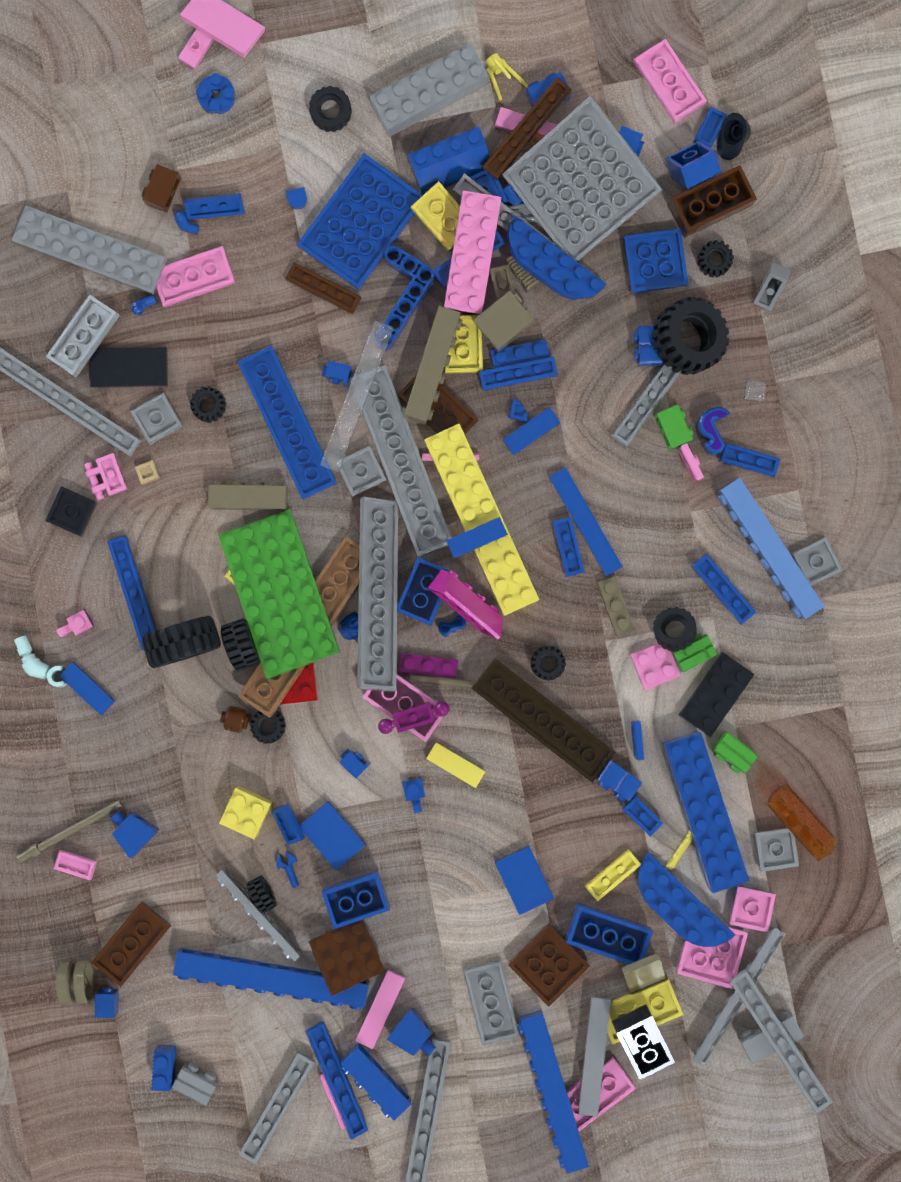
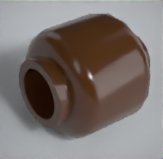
M230 706L226 712L222 711L220 722L224 723L223 727L226 731L241 733L243 729H247L250 715L243 708Z

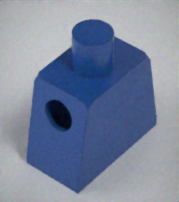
M118 811L111 818L118 826L112 835L130 859L160 830L135 812L126 818Z
M414 1008L407 1012L387 1038L388 1041L413 1056L420 1049L430 1056L436 1048L428 1040L433 1034V1030Z

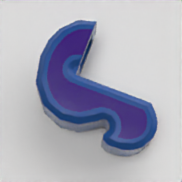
M714 407L709 409L699 417L696 424L699 435L708 441L703 444V449L709 455H717L724 449L725 444L714 422L730 414L726 408Z

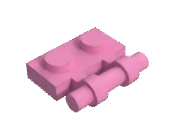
M114 453L96 459L98 466L96 468H93L91 462L84 464L86 477L91 482V490L95 494L97 501L104 499L102 493L104 490H107L109 496L128 490ZM101 474L104 483L99 484L96 475Z

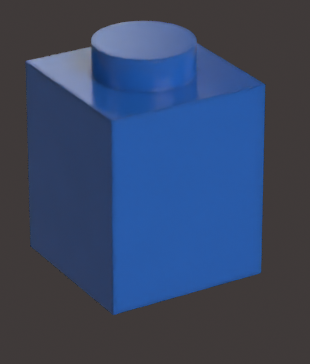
M102 987L95 994L94 1018H114L118 1014L119 990H113V987Z

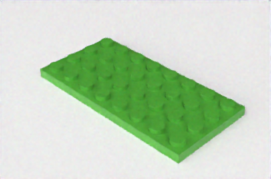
M290 509L218 535L266 679L340 653Z

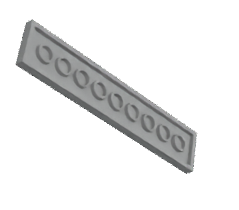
M386 365L350 378L417 556L419 557L448 546L446 540L451 539L450 532L407 420L404 418V412Z
M370 497L360 498L357 689L394 692L396 691L398 504L396 501Z

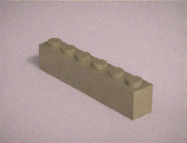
M438 306L405 410V419L426 425L427 420H432L434 410L431 407L433 402L437 403L440 392L437 391L439 384L443 385L446 374L443 373L444 366L448 367L451 355L448 354L450 348L454 349L457 337H454L455 331H460L463 319H460L461 312Z

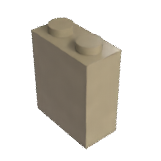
M508 291L474 319V324L497 352H500L534 324L532 319L534 317L533 313L528 308L524 309L520 304L522 303L520 297L516 293L512 294L511 291Z

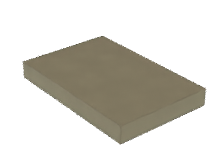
M658 953L621 968L630 994L666 979Z

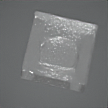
M747 380L745 382L743 400L764 402L766 383Z

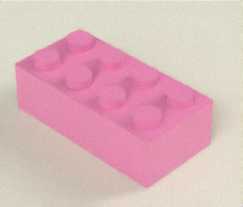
M396 674V691L367 690L362 697L392 719L393 713L429 702L431 708H433L437 703L436 700L399 674ZM434 715L435 722L409 729V731L426 742L443 717Z

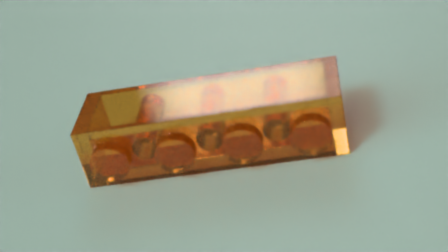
M786 783L774 790L766 805L817 861L832 854L838 840Z

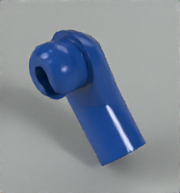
M154 294L133 302L131 305L133 313L141 315L144 312V308L157 303Z

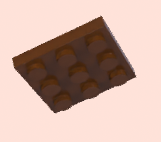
M363 920L336 928L308 941L331 997L385 972Z
M550 923L508 963V966L548 1007L590 967L588 962L570 944L566 943V940Z

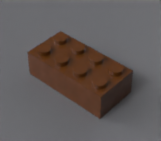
M741 165L672 197L668 206L679 228H681L683 237L686 238L753 206L757 198Z

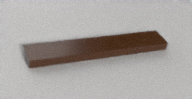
M557 77L485 162L482 168L494 179L498 180L572 92V89Z

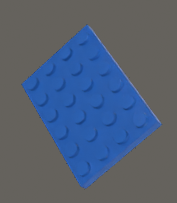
M363 153L298 242L297 247L359 291L385 256V250L393 245L415 215L410 207L423 195Z

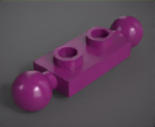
M444 701L437 702L433 708H431L430 702L393 713L394 720L382 719L378 723V729L383 734L391 733L395 727L398 733L435 722L434 715L444 717L449 713L450 707Z

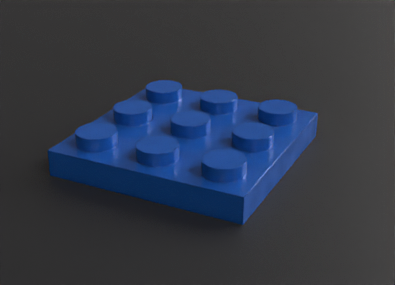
M681 228L623 237L631 294L689 285Z

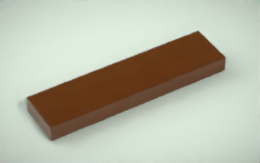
M295 262L285 278L286 281L352 315L362 299L361 296Z

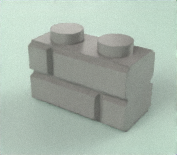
M184 1063L172 1089L206 1106L219 1080L211 1072L204 1073L200 1071L199 1067L193 1063Z

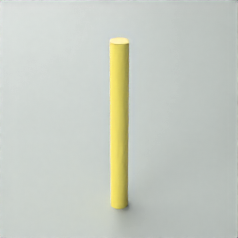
M690 830L666 865V868L671 871L693 840Z

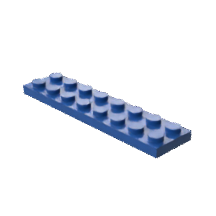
M272 345L237 361L302 500L336 485L337 482Z

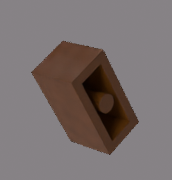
M156 164L155 169H152L150 172L148 186L143 189L142 200L146 205L168 213L181 177L178 172Z

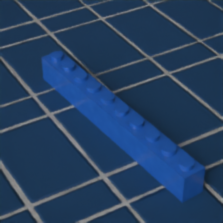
M180 948L177 951L173 975L178 976V979L181 980L192 978L197 979L199 983H208L210 981L222 987L233 985L239 990L250 988L254 989L257 993L268 991L273 992L275 996L291 995L292 998L297 1000L309 998L315 1003L326 1001L330 1002L333 1006L350 1005V1008L356 1010L365 1008L370 980H366L331 997L321 972Z

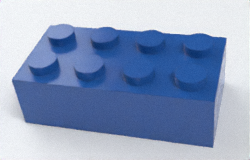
M577 902L565 940L567 944L631 964L645 957L653 930L647 925Z

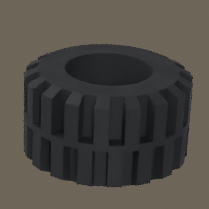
M242 618L222 625L221 638L232 666L237 671L260 664V658L247 620Z

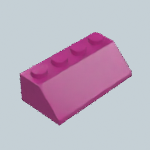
M441 570L428 589L479 632L499 639L503 623V617L498 614L499 610L491 604H486V599L479 593H473L471 591L473 588L468 583L459 581V576L452 570L449 572Z

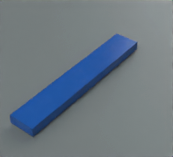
M564 468L550 476V481L604 575L608 576L622 568V564L568 470Z
M125 535L107 542L141 650H144L141 642L142 637L157 629L128 538Z
M320 1022L305 1030V1033L350 1139H354L368 1131V1127L345 1072L341 1068L342 1065L325 1024Z

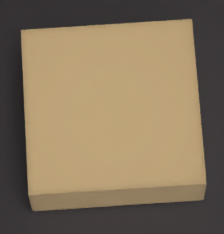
M154 460L135 466L141 485L160 479Z

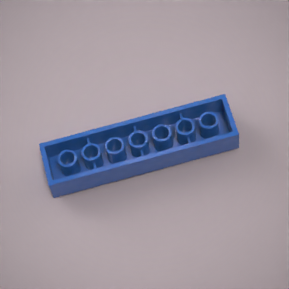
M697 731L661 743L708 889L715 893L749 882V877L702 733Z

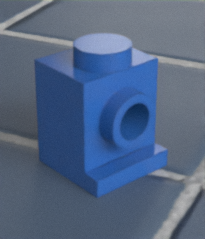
M328 361L327 366L324 365L322 376L329 379L330 383L340 385V382H342L344 387L348 388L352 368L350 365Z
M347 749L340 756L342 760L339 763L355 778L370 765L369 761L363 762L364 757L358 751L353 752Z

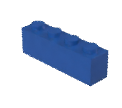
M357 1043L342 1058V1070L347 1075L351 1074L353 1076L355 1084L360 1089L364 1088L369 1099L374 1104H379L382 1113L387 1118L391 1117L395 1121L411 1105V1098L360 1043Z

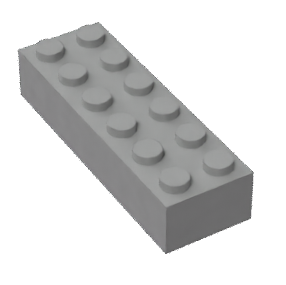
M469 43L371 95L370 102L388 137H391L487 86L489 75L472 44Z

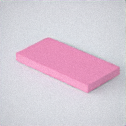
M191 0L180 14V19L243 58L246 57L265 32L263 25L222 0Z
M666 39L634 58V64L674 124L706 104V98Z
M221 246L165 265L156 288L163 307H167L236 282L224 247Z
M613 1055L604 1061L598 1117L578 1114L582 1079L566 1090L578 1131H581L636 1089Z

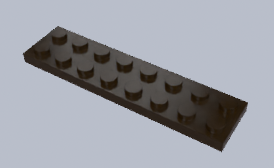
M496 658L492 660L471 687L477 694L592 783L616 753Z

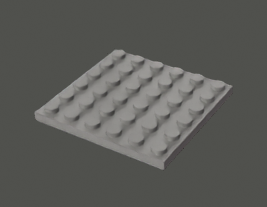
M589 96L502 174L508 183L513 186L514 191L521 197L522 201L558 248L577 262L663 190L592 96Z

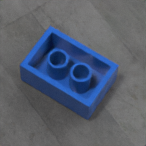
M418 557L397 605V612L432 626L442 600L429 590L428 587L441 570L448 572L450 570Z
M378 870L325 887L322 890L334 929L390 910V904Z

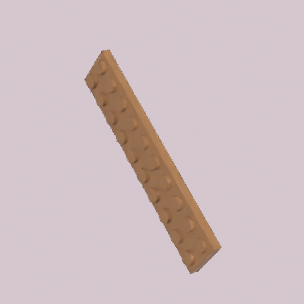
M346 536L316 579L331 627L359 587L360 545ZM260 662L238 697L271 718L305 666L266 679Z

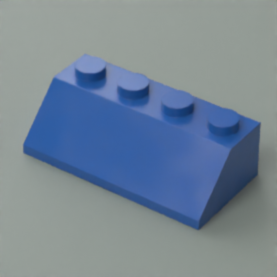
M479 126L408 154V162L422 195L438 181L445 188L458 183L464 173L471 177L484 171L482 166L490 158Z

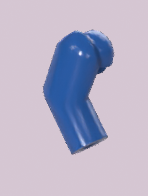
M179 210L174 217L179 229L197 235L199 225L189 223L186 212Z

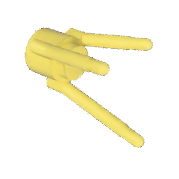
M498 53L491 55L486 60L488 66L486 71L491 78L500 101L502 96L493 73L500 74L503 72L508 79H511L509 71L521 84L528 88L529 85L503 58L501 59Z

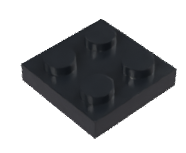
M61 486L45 521L82 537L98 502Z

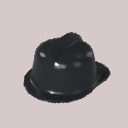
M739 113L729 114L724 119L717 149L720 157L724 160L736 158L751 135L748 121Z

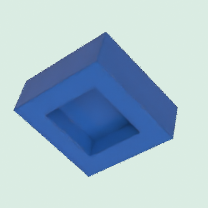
M508 185L503 190L508 201L513 206L524 203L521 197L514 191L512 185Z

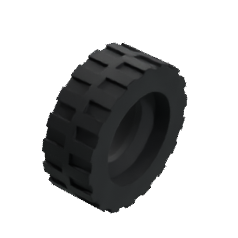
M321 87L322 89L315 91L316 93L312 95L309 102L311 118L314 124L319 129L325 130V132L340 131L344 126L346 127L351 119L352 109L349 97L338 87ZM328 100H333L340 106L339 114L334 118H327L321 112L323 103Z
M670 607L667 610L661 611L656 616V620L653 623V631L657 643L663 649L678 652L679 650H685L688 646L690 647L692 642L695 641L697 627L695 619L689 611L687 612L684 608ZM672 621H679L684 625L685 630L681 636L674 638L667 635L665 631L666 626Z

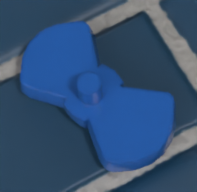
M457 615L450 623L441 622L438 626V631L442 636L447 637L451 632L455 633L457 629H464L466 627V620L462 616Z

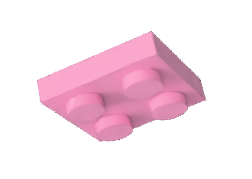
M659 644L630 654L644 690L680 677L671 651L663 649Z
M737 885L729 924L768 932L776 894Z

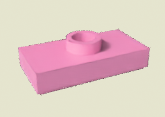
M196 29L178 59L196 70L214 39Z
M687 443L680 446L678 452L693 481L697 482L704 478L698 466L700 465L698 457L692 454Z
M59 850L53 869L92 880L98 861L65 850Z

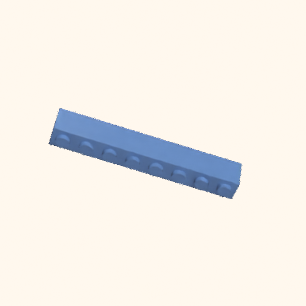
M741 478L718 491L720 503L723 506L726 505L730 512L728 514L730 518L740 526L739 531L744 538L747 537L751 544L749 546L751 550L761 558L760 563L765 570L768 569L772 576L770 578L772 582L780 587L783 599L786 602H790L793 607L791 610L796 618L807 619L825 607Z

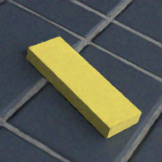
M437 742L426 758L474 788L477 787L485 774L483 769Z
M627 849L587 883L585 888L598 902L635 871L641 863Z

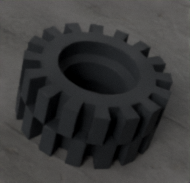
M718 240L708 242L703 246L697 257V265L700 266L699 270L704 271L706 276L709 274L712 278L714 276L716 278L720 277V275L723 276L733 264V250H729V245H724V241L720 243ZM713 252L719 253L722 256V263L718 266L712 265L708 260L709 254Z
M209 386L208 388L201 387L200 390H196L195 394H192L190 409L198 419L203 422L212 423V421H218L219 417L222 418L223 412L225 413L226 403L225 398L217 389ZM205 398H212L215 401V407L210 412L203 411L201 408V402Z
M540 647L531 657L533 673L543 680H555L565 670V656L556 647ZM548 655L552 656L556 662L555 667L550 671H546L541 667L542 658Z
M258 711L250 722L252 736L258 742H263V744H271L278 741L285 733V718L277 711L274 712L271 718ZM264 719H272L274 721L275 730L272 733L268 734L262 731L261 723Z
M262 875L247 882L249 895L261 913L264 914L277 906L274 893Z

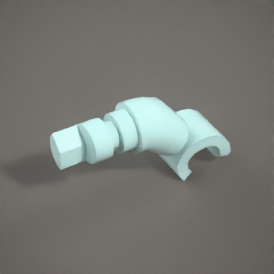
M26 635L14 640L19 656L23 657L21 659L23 662L22 667L29 676L40 679L47 678L48 682L57 688L67 686L65 681L56 682L54 680L55 673L63 671L64 667L55 666L50 669L49 665L36 658L35 654L31 653L33 649Z

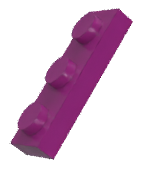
M401 653L399 672L456 679L458 660Z

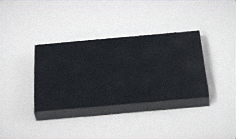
M166 347L96 349L90 357V387L168 386V353Z

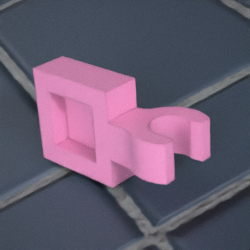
M82 610L67 618L69 624L56 631L59 637H64L71 632L78 636L94 626L86 611Z

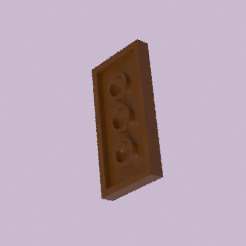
M416 376L397 394L406 404H408ZM439 384L437 391L440 392L437 403L433 402L431 409L434 410L432 420H427V424L436 433L460 424L464 435H466L479 420L442 384Z
M141 901L91 963L121 987L172 925Z

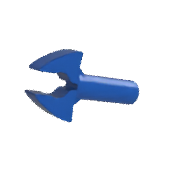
M286 851V855L289 858L288 865L282 861L281 854H279L277 869H285L292 888H296L299 886L292 866L298 860L292 853Z

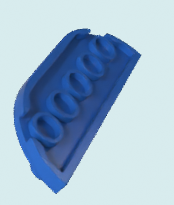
M517 216L512 218L507 230V239L512 257L524 270L552 291L571 300L589 299L597 295L607 285Z
M648 852L640 865L638 883L640 892L650 908L683 939L694 945L714 947L731 940L736 934Z

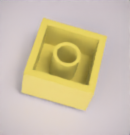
M237 786L219 824L255 840L273 801L241 786Z

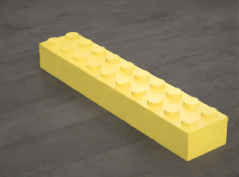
M460 424L424 439V443L464 531L467 532L496 518H501L508 535L474 549V553L503 616L538 601V595Z

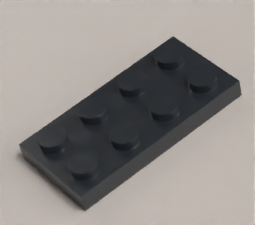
M722 652L678 715L711 737L755 674Z

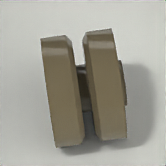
M79 960L76 965L72 961H62L59 963L56 975V991L60 1005H73L75 1000L78 1004H90L94 995V970L90 960Z

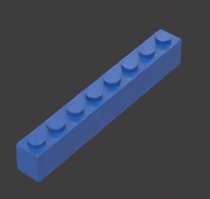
M539 1010L520 1016L521 1023H518L520 1034H525L527 1040L523 1043L526 1053H530L532 1060L529 1061L532 1073L536 1072L538 1077L535 1080L538 1092L542 1091L544 1097L540 1099L543 1110H548L549 1117L546 1120L549 1130L553 1129L555 1133L552 1140L555 1149L559 1148L561 1153L558 1156L560 1167H565L567 1174L588 1168L587 1157L543 1012Z

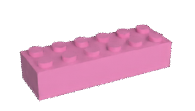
M463 190L444 301L445 308L474 314L482 313L501 197Z

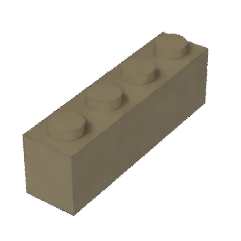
M215 481L214 485H209L208 508L222 510H288V487L283 486L282 482H272V486L264 485V482H252V485H245V482H233V485H226V482Z

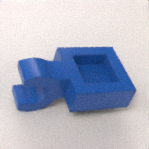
M422 778L403 781L406 801L412 800L414 813L422 812L420 798L425 797Z

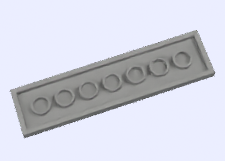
M26 205L11 240L16 244L150 294H154L167 261L166 257Z

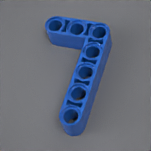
M389 246L385 250V261L388 266L409 278L411 282L377 333L376 343L378 348L383 351H388L393 347L434 282V272L429 266L397 246ZM391 253H396L398 258L390 260L388 256ZM407 263H412L414 268L406 270L404 266ZM423 273H428L431 277L429 280H422L420 276ZM413 289H418L421 292L418 296L410 294ZM408 305L410 310L404 313L400 310V307ZM398 321L400 326L393 329L390 327V323ZM382 337L390 339V342L386 345L381 344L379 341Z

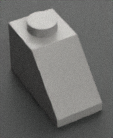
M773 262L757 293L754 304L771 311L788 281L790 269Z

